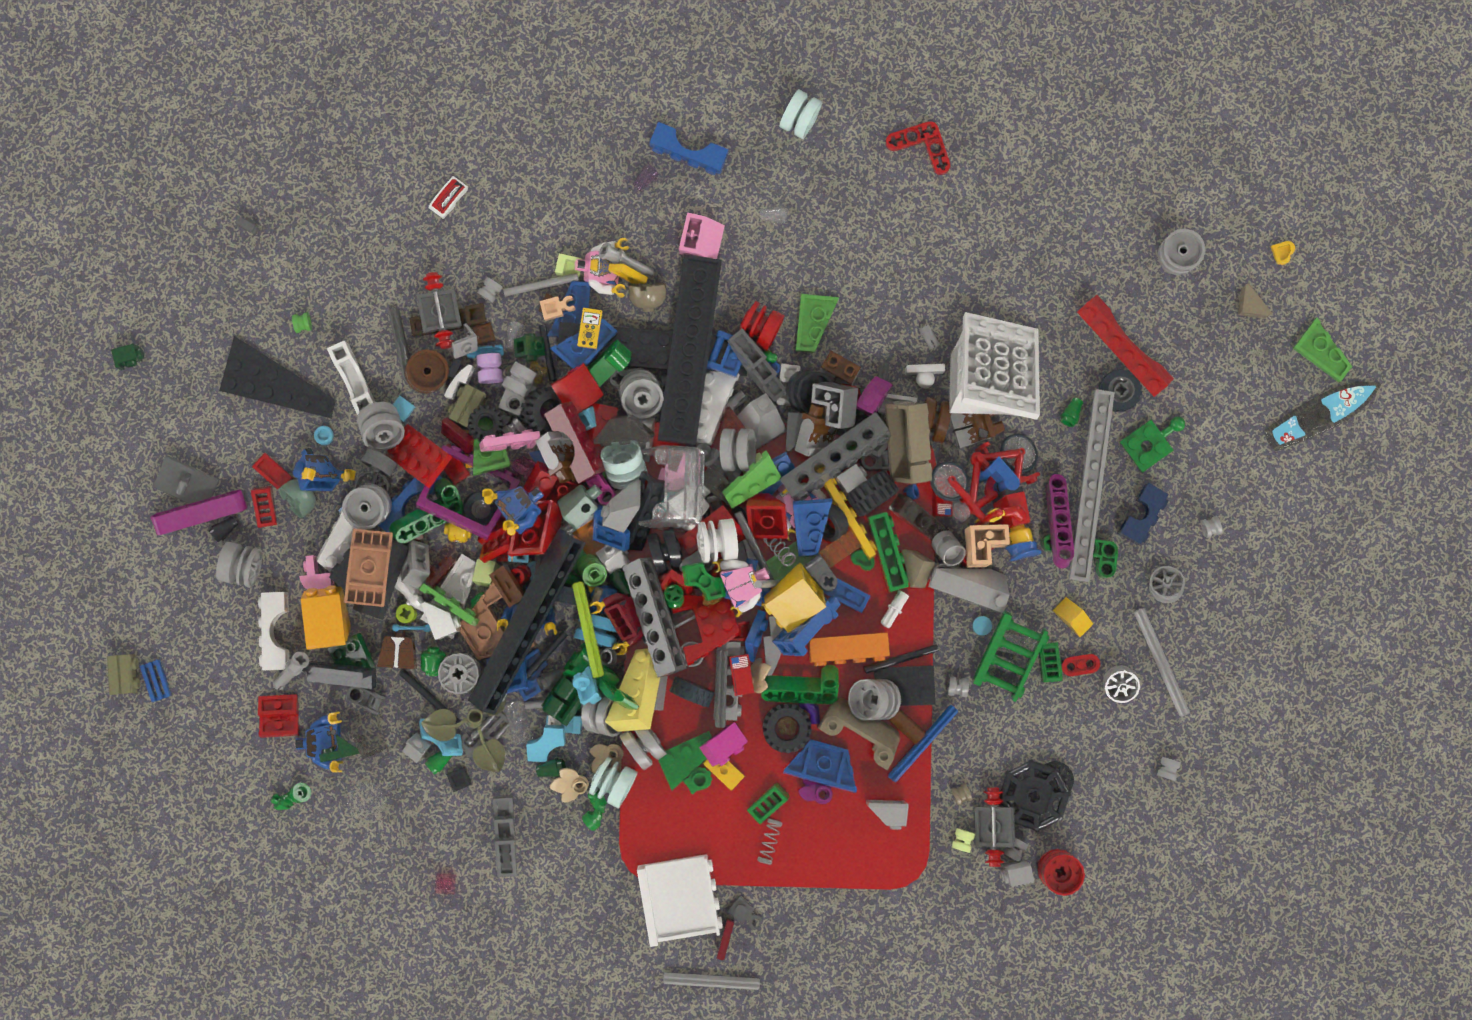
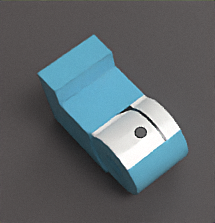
M546 715V725H563L557 719ZM574 716L569 724L565 726V733H582L581 716Z

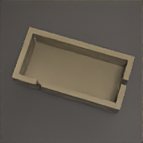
M902 401L885 404L886 426L891 434L887 441L890 477L893 481L910 484L932 481V467L928 461L931 459L927 403Z

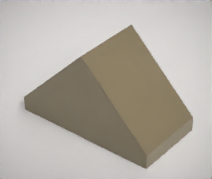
M1249 283L1241 288L1238 315L1265 319L1272 314Z
M902 550L910 587L924 588L935 566V562L918 551Z

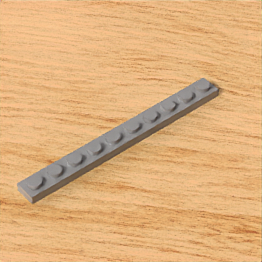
M1094 390L1073 543L1074 557L1070 565L1069 580L1087 583L1090 580L1115 392Z

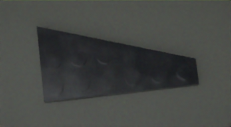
M234 336L219 391L322 417H332L335 399Z

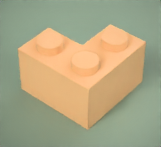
M973 525L965 529L967 568L987 567L992 564L991 548H1001L1010 544L1008 525Z

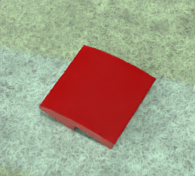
M585 363L568 371L566 376L551 384L561 402L567 403L572 401L578 414L604 395Z
M504 516L500 517L488 540L478 536L477 541L482 545L479 559L483 563L509 551L512 535L507 534V530H503V522L506 521Z
M297 694L258 696L260 738L299 736Z

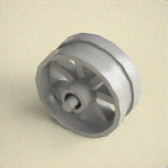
M1171 566L1157 568L1151 574L1149 581V591L1152 597L1162 603L1177 601L1182 596L1185 587V578L1182 572ZM1166 573L1172 574L1173 576L1169 577L1166 575ZM1159 574H1163V580L1157 578L1156 576ZM1177 577L1181 583H1173L1172 581ZM1155 581L1161 585L1153 587L1152 582ZM1172 587H1181V590L1176 593ZM1162 589L1163 595L1159 594L1157 591ZM1171 592L1173 595L1166 596V593Z
M1120 665L1114 666L1105 673L1103 687L1111 700L1125 703L1133 700L1138 695L1140 681L1134 670ZM1124 673L1131 674L1124 679ZM1135 678V685L1128 682ZM1110 679L1115 681L1113 684H1108ZM1116 688L1113 694L1108 689ZM1128 688H1132L1129 693L1126 692ZM1119 692H1124V694H1125V695L1117 696V695L1119 694Z

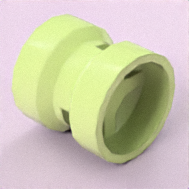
M957 828L955 832L956 839L951 847L970 853L972 848L970 844L974 840L975 833Z

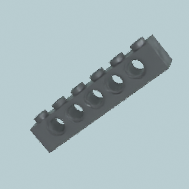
M875 412L780 478V481L794 501L805 500L809 493L822 488L825 482L839 476L845 468L855 465L858 459L872 453L873 449L878 445L885 444L891 437L890 431ZM873 434L871 439H864L866 435ZM857 445L855 450H848L850 446ZM841 456L838 462H833L834 457ZM820 467H825L822 473H816ZM803 479H809V481L806 484H801V481Z
M652 557L639 558L622 566L657 677L669 676L687 669Z

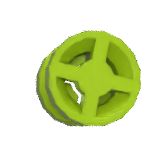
M402 604L396 610V618L402 623H411L417 617V610L412 605Z

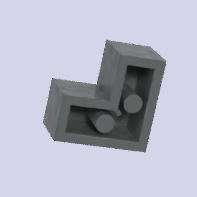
M831 382L814 383L811 403L827 406L825 425L840 429L855 426L858 388Z

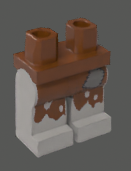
M830 351L819 372L829 376L832 381L837 376L838 378L835 381L837 384L853 385L861 367Z
M811 404L809 413H803L802 419L804 420L801 424L795 451L806 456H813L833 442L838 428L825 425L827 406Z
M952 413L950 424L952 430L956 431L954 432V437L958 450L995 438L996 435L1005 431L1002 421L992 423L991 416L998 414ZM971 426L970 428H967V429H964V430H959V429H962V428Z
M555 431L547 432L535 442L550 469L548 470L550 476L556 475L559 483H565L571 479L572 482H577L570 468L575 456V449L571 439L563 432Z

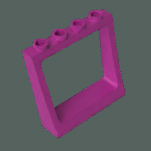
M445 445L442 446V449L453 458L473 467V454L466 456L456 446L451 448ZM498 470L487 472V474L510 484L509 490L517 488L520 484V480L515 479V475L507 470H504V472ZM432 485L430 488L424 486L416 503V508L488 540L502 515L499 508L490 523L484 526L428 500L427 497Z

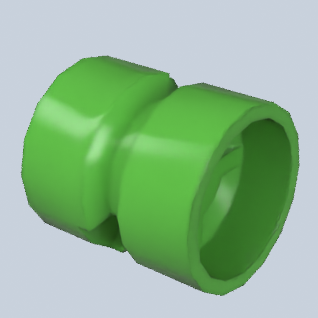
M587 554L578 560L577 571L585 584L596 587L606 580L607 571L598 557Z

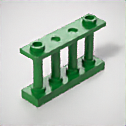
M1004 610L972 679L973 684L981 686L982 682L985 683L987 681L1012 692L1011 698L1014 702L1018 698H1022L1025 691L1023 686L1042 645L1046 646L1049 640L1048 630L1043 628L1041 633L1019 625L1012 619V614ZM1011 629L1036 640L1037 642L1033 650H1028L1006 640V637H1004L1006 630ZM998 647H1005L1029 658L1025 668L997 657L998 655L995 653ZM990 664H996L1021 675L1017 685L1015 686L990 675V672H988Z

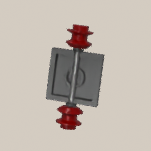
M431 272L423 278V281L428 283L425 289L431 292L416 295L423 333L439 331L434 335V338L439 339L436 346H440V349L451 348V344L454 342V340H450L453 332L448 329L460 328L462 326L455 290L439 291L444 286L443 283H439L442 275H438L437 272Z
M987 787V791H983L988 796L984 802L989 804L990 807H975V846L991 847V849L985 852V854L989 855V860L985 861V863H989V867H1001V863H1005V861L1001 860V855L1004 852L999 847H1015L1014 807H998V804L1003 802L999 798V794L1003 793V791H999V787Z

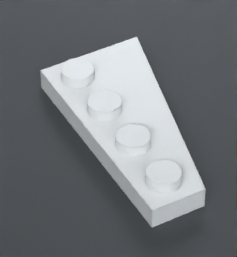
M718 371L706 372L696 445L703 443L712 446L720 426V419L726 411V404L729 397L732 396L734 384L740 376L739 373L737 378Z
M461 554L440 587L446 591L445 595L448 598L453 596L459 600L462 608H465L473 584L472 578L476 562L464 554ZM434 599L431 601V603L449 610L448 607L439 604ZM424 612L420 619L428 623L427 617ZM456 633L449 635L448 637L454 639Z

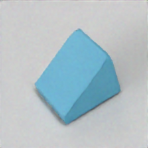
M593 406L578 414L586 427V431L597 426Z

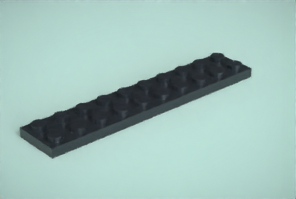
M684 254L658 441L696 446L722 263L720 259Z
M560 322L558 344L579 333L581 324ZM613 327L618 333L589 363L592 364L614 341L619 340L632 352L631 360L626 367L668 370L673 332ZM711 335L708 360L717 339L716 335ZM727 340L723 342L716 360L717 364L722 362L728 346ZM557 356V361H563L560 357ZM741 365L739 374L740 376L747 377V371ZM707 368L706 372L709 373L710 371H716V370H711V369Z

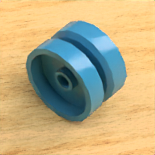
M591 614L597 645L612 648L617 642V638L606 634L607 630L617 631L608 618ZM581 627L576 628L573 638L584 640Z

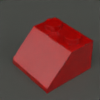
M758 493L749 498L746 505L748 526L754 538L788 539L786 504L769 493Z

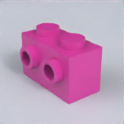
M734 722L699 748L712 767L718 764L722 766L730 760L729 756L731 754L737 755L744 750L743 745L748 741Z

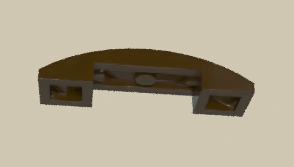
M484 303L464 306L465 308L458 309L462 326L448 330L464 329L463 324L465 323L472 327L487 322ZM420 315L409 317L413 337L439 332L423 333Z

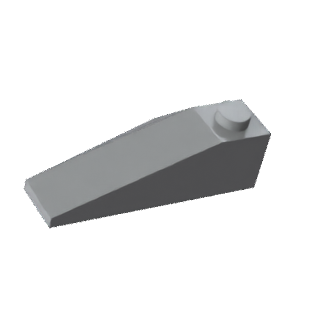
M935 568L928 586L999 613H1004L1009 598L1006 575L992 569Z

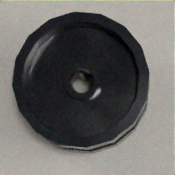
M805 369L797 371L787 382L786 396L788 402L795 409L809 413L811 404H815L811 403L813 384L821 382L833 383L831 378L822 372Z
M673 528L663 531L664 543L662 544L657 533L647 535L657 575L660 576L668 573L666 561H670L671 568L674 571L680 570L681 557L683 555Z

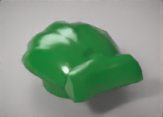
M699 767L688 778L684 779L683 782L687 785L691 794H694L696 791L709 787L712 777L710 771Z

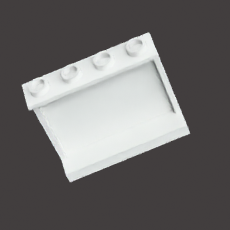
M707 854L638 866L637 874L650 947L658 946V942L710 933H717V936L720 935L723 923L722 917L717 915L720 905L719 899L714 898L713 891H716L717 888L715 879H711L710 874L713 871L712 859L708 860Z

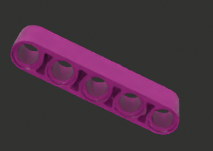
M1054 474L1050 477L1045 491L1053 562L1058 568L1063 569L1069 566L1074 557V545L1066 479L1060 474ZM1052 484L1058 485L1059 488L1054 487ZM1056 519L1062 520L1063 523L1057 522ZM1058 537H1063L1065 541H1061ZM1060 555H1065L1067 559H1063Z
M241 489L162 511L152 515L150 518L156 534L163 535L246 510L248 507Z

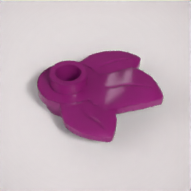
M803 779L805 787L799 789L798 792L804 800H815L819 804L830 802L832 799L831 786ZM820 791L825 792L824 798L819 796Z

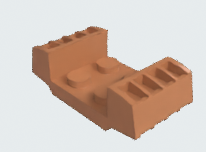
M353 529L344 603L385 606L393 533Z

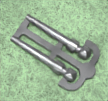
M501 712L498 714L500 718L485 732L484 729L496 715L489 716L481 724L484 740H497L512 722ZM504 720L506 724L491 738L489 735ZM474 730L470 737L467 733H464L461 737L462 747L466 750L465 753L468 757H473L474 749L481 744L479 740L473 747L467 746L471 745L473 740L479 737L478 730Z

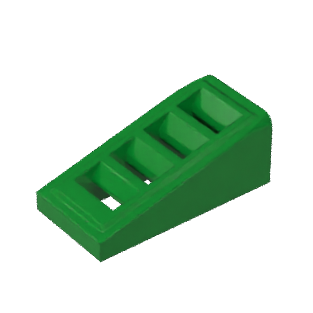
M1058 642L1047 643L1046 646L1042 645L1039 652L1042 682L1063 681ZM1054 648V652L1044 653V649ZM1055 656V660L1045 661V657ZM1056 664V668H1046V665ZM1047 672H1056V675L1047 676Z
M776 782L747 811L761 824L781 807L790 796ZM775 791L781 799H779L773 792ZM768 796L776 803L775 805L767 798ZM764 802L770 810H767L761 803ZM756 807L764 813L763 816L755 809Z

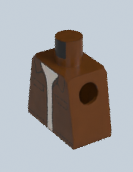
M406 630L394 631V637L385 636L377 667L417 669L415 638L406 637Z

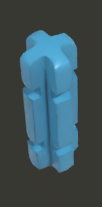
M503 345L478 347L477 351L467 354V357L469 359L476 358L477 355L486 353H499L502 356L504 355Z

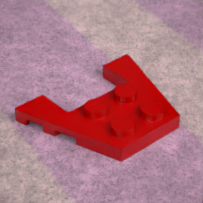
M684 595L682 606L675 609L672 608L673 614L693 609L702 643L683 647L687 666L692 665L697 659L705 657L713 649L721 647L740 635L733 609L731 610L730 599L722 597L707 601L705 596Z

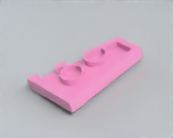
M532 429L522 431V434L509 432L501 437H496L495 435L485 436L479 444L480 451H499L506 449L507 446H511L512 450L520 449V447L527 445V449L534 448L536 445L535 441L540 438V432H533Z

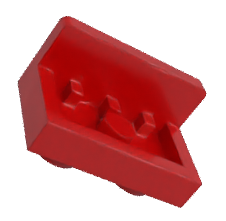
M671 569L669 573L663 575L660 581L663 594L670 585L680 586L683 589L684 595H692L693 587L684 584L682 572L678 574Z

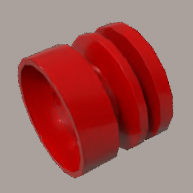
M755 301L746 312L740 329H743L746 333L749 332L748 336L751 339L757 336L756 345L768 351L783 323L785 315L773 310L769 316H766L767 306L764 305L761 311L758 312L760 302Z
M1049 850L1038 861V877L1055 894L1062 896L1071 895L1082 886L1085 878L1084 867L1077 858L1066 850ZM1056 868H1061L1062 872L1057 873L1055 870Z

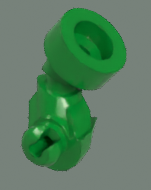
M298 783L292 786L290 791L283 796L274 794L271 798V803L274 804V809L276 810L290 809L294 805L293 802L303 803L307 801L311 796V789L305 783Z
M597 790L595 795L588 793V798L593 805L594 811H588L582 816L584 824L592 831L601 826L602 813H605L607 804L605 795L601 799L598 798L600 790Z

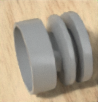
M226 542L221 549L217 562V580L233 583L236 579L237 585L242 586L244 584L245 587L252 588L261 570L262 550L260 548L252 549L251 546H246L243 550L241 544Z
M466 653L452 654L446 657L440 664L438 680L441 686L450 693H469L474 690L483 673L482 666L472 655ZM458 669L459 671L464 672V674L461 675V679L460 677L455 676V673L458 672Z
M863 679L857 681L851 687L848 703L853 715L860 720H889L899 711L901 695L898 687L890 680Z

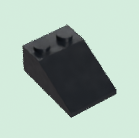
M933 665L887 667L874 671V679H887L898 687L901 695L900 706L936 705Z

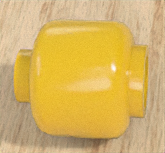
M445 523L444 534L448 535L450 542L466 543L468 539L472 538V533L451 523Z

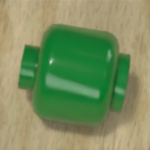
M428 647V650L421 653V670L425 672V675L438 676L440 664L446 658L445 652L441 651L439 647Z

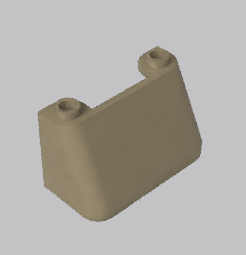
M837 698L835 703L830 704L817 728L828 735L834 736L839 734L843 727L846 726L874 743L872 749L875 751V762L888 770L893 762L900 741L899 732L881 720H860L856 718L850 710L848 700Z

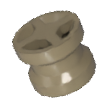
M965 782L958 788L953 787L950 789L958 806H961L965 801L970 802L973 800Z

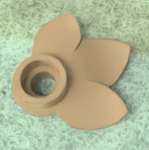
M758 658L750 668L754 692L762 693L768 688L765 677L771 666L762 663V658Z
M597 744L590 749V753L595 757L591 766L593 773H596L598 767L607 757L613 759L610 768L613 767L616 761L620 762L618 772L621 773L623 750L619 745L610 744L606 746L604 744ZM610 752H615L616 757H612Z
M570 768L560 769V777L554 779L550 784V789L562 793V802L575 800L579 794L585 793L589 786L588 779L585 776L578 775L575 770Z

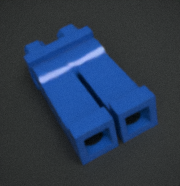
M830 596L828 600L825 598L826 608L788 633L783 629L772 642L783 655L804 656L807 653L806 644L824 624H829L832 619L837 618L838 613L836 610L841 604L836 597Z

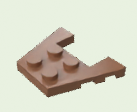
M494 583L489 586L488 590L471 609L477 613L475 617L480 620L478 624L473 626L463 620L460 626V633L478 660L492 656L505 631L502 626L497 631V622L499 620L490 608L491 604L502 598ZM534 640V642H533V644H532L531 647H533V646H535V645L537 644V643L535 642V640Z

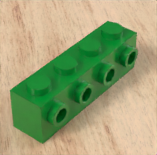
M887 512L868 517V525L873 542L877 548L876 552L888 593L909 587L907 571L905 572L903 568L905 560L903 554L898 551L897 546L900 544L897 534H893L892 527H894L892 517L888 516Z

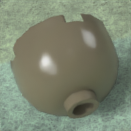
M666 283L628 285L632 304L638 308H643V312H653L654 308L661 306L665 301Z

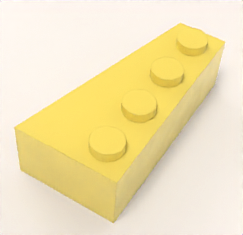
M648 648L635 650L619 690L633 697L639 708L637 710H630L613 702L605 720L617 732L651 728L660 677H657Z

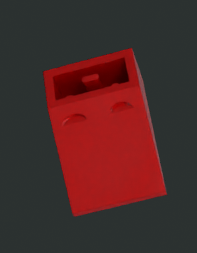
M537 461L523 488L529 493L535 487H538L544 494L538 501L553 500L558 505L557 501L583 484L572 482V479L565 483H559L556 475L550 476L548 472L550 469L547 465Z

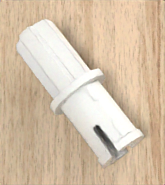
M898 590L892 603L888 604L889 609L881 620L883 626L890 628L898 613H902L901 609L909 598L906 593Z

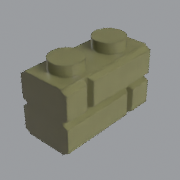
M466 384L465 387L461 386L456 396L459 398L455 404L452 403L447 413L449 414V419L468 428V419L471 412L473 413L475 408L479 409V406H483L488 396Z
M135 654L107 656L109 695L138 693L137 689L140 688V679L136 676V669L139 668V660L135 658Z

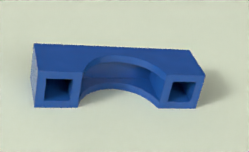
M660 122L657 123L650 140V147L653 148L652 151L662 155L664 152L669 154L670 158L675 161L682 159L687 161V164L693 168H698V166L705 168V172L711 175L721 174L729 154V149L714 143H710L707 147L698 151L688 150L678 142L676 129Z
M440 475L434 481L429 494H435L434 485L437 480L442 478ZM416 478L412 481H407L402 487V493L399 496L395 495L391 499L392 507L388 518L378 526L385 532H389L391 523L405 516V508L408 501L413 496L421 494L425 485Z

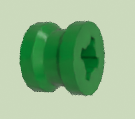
M670 585L665 589L664 597L667 606L674 609L682 606L684 603L683 589L678 585Z

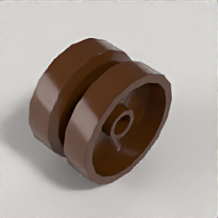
M425 349L411 356L406 364L404 374L406 382L411 389L421 394L435 393L444 385L448 378L449 368L447 361L441 354L434 350ZM424 369L430 370V374L426 375Z
M927 396L924 403H927L929 411L928 423L930 432L933 429L932 440L933 442L943 444L952 414L949 413V402L943 400L938 411H936V398Z

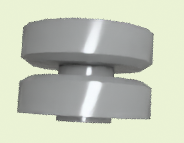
M1186 228L1178 229L1170 233L1160 244L1157 253L1158 261L1168 273L1184 275L1200 264L1204 259L1206 250L1204 241L1199 234Z
M635 370L625 375L621 380L618 391L622 406L627 414L634 418L644 419L653 416L660 410L664 398L660 383L655 375L645 370Z
M374 402L364 407L357 416V424L363 442L368 448L376 451L388 450L398 445L404 437L405 430L397 408L391 403Z
M723 429L720 438V462L724 471H736L737 467H739L741 471H749L748 467L756 461V439L753 429H740L739 433H737L736 429Z
M366 484L353 489L346 495L342 511L346 521L351 526L357 529L368 530L376 527L388 518L392 502L384 488L376 484Z
M598 690L602 699L595 704L588 702L583 705L581 713L582 724L585 730L589 732L601 733L610 737L617 736L621 732H617L605 722L614 701L607 698L601 690Z
M651 728L634 730L638 738L631 731L624 732L620 735V738L643 770H646L653 764L648 752L657 760L667 754Z

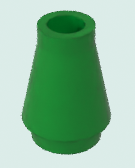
M1072 399L1060 415L1062 424L1068 427H1074L1075 424H1078L1083 405L1081 399Z
M439 751L427 758L428 761L424 764L435 775L437 772L440 773L453 756H442V752Z

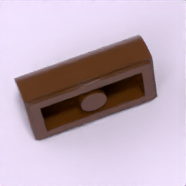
M900 708L896 715L889 719L915 745L925 736V731Z

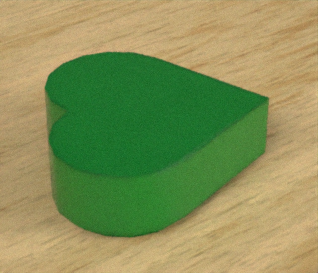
M862 549L854 551L851 555L852 563L860 565L865 571L871 570L875 565L874 557L868 560Z

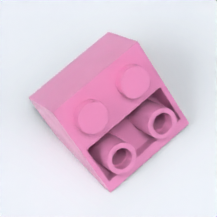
M687 213L679 246V254L717 259L725 225L705 216Z

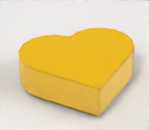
M1285 241L1271 246L1276 263L1285 265L1290 261V255L1295 252L1294 243Z

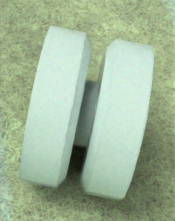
M798 89L788 104L779 127L790 131L796 124L794 135L804 139L817 119L822 101L813 97L806 104L808 99L807 93Z

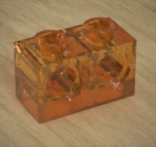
M850 530L821 550L819 554L828 564L829 568H831L860 548L861 544Z

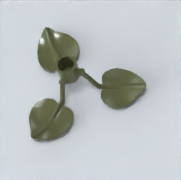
M506 698L504 702H501L495 715L503 711L506 703ZM478 708L470 710L467 718H463L457 724H455V714L448 709L436 710L421 722L425 732L438 741L453 739L456 735L455 728L464 723H467L471 728H477L482 745L474 749V763L479 768L492 772H500L505 762L504 748L496 739H490L485 743L481 730L483 711L478 710Z

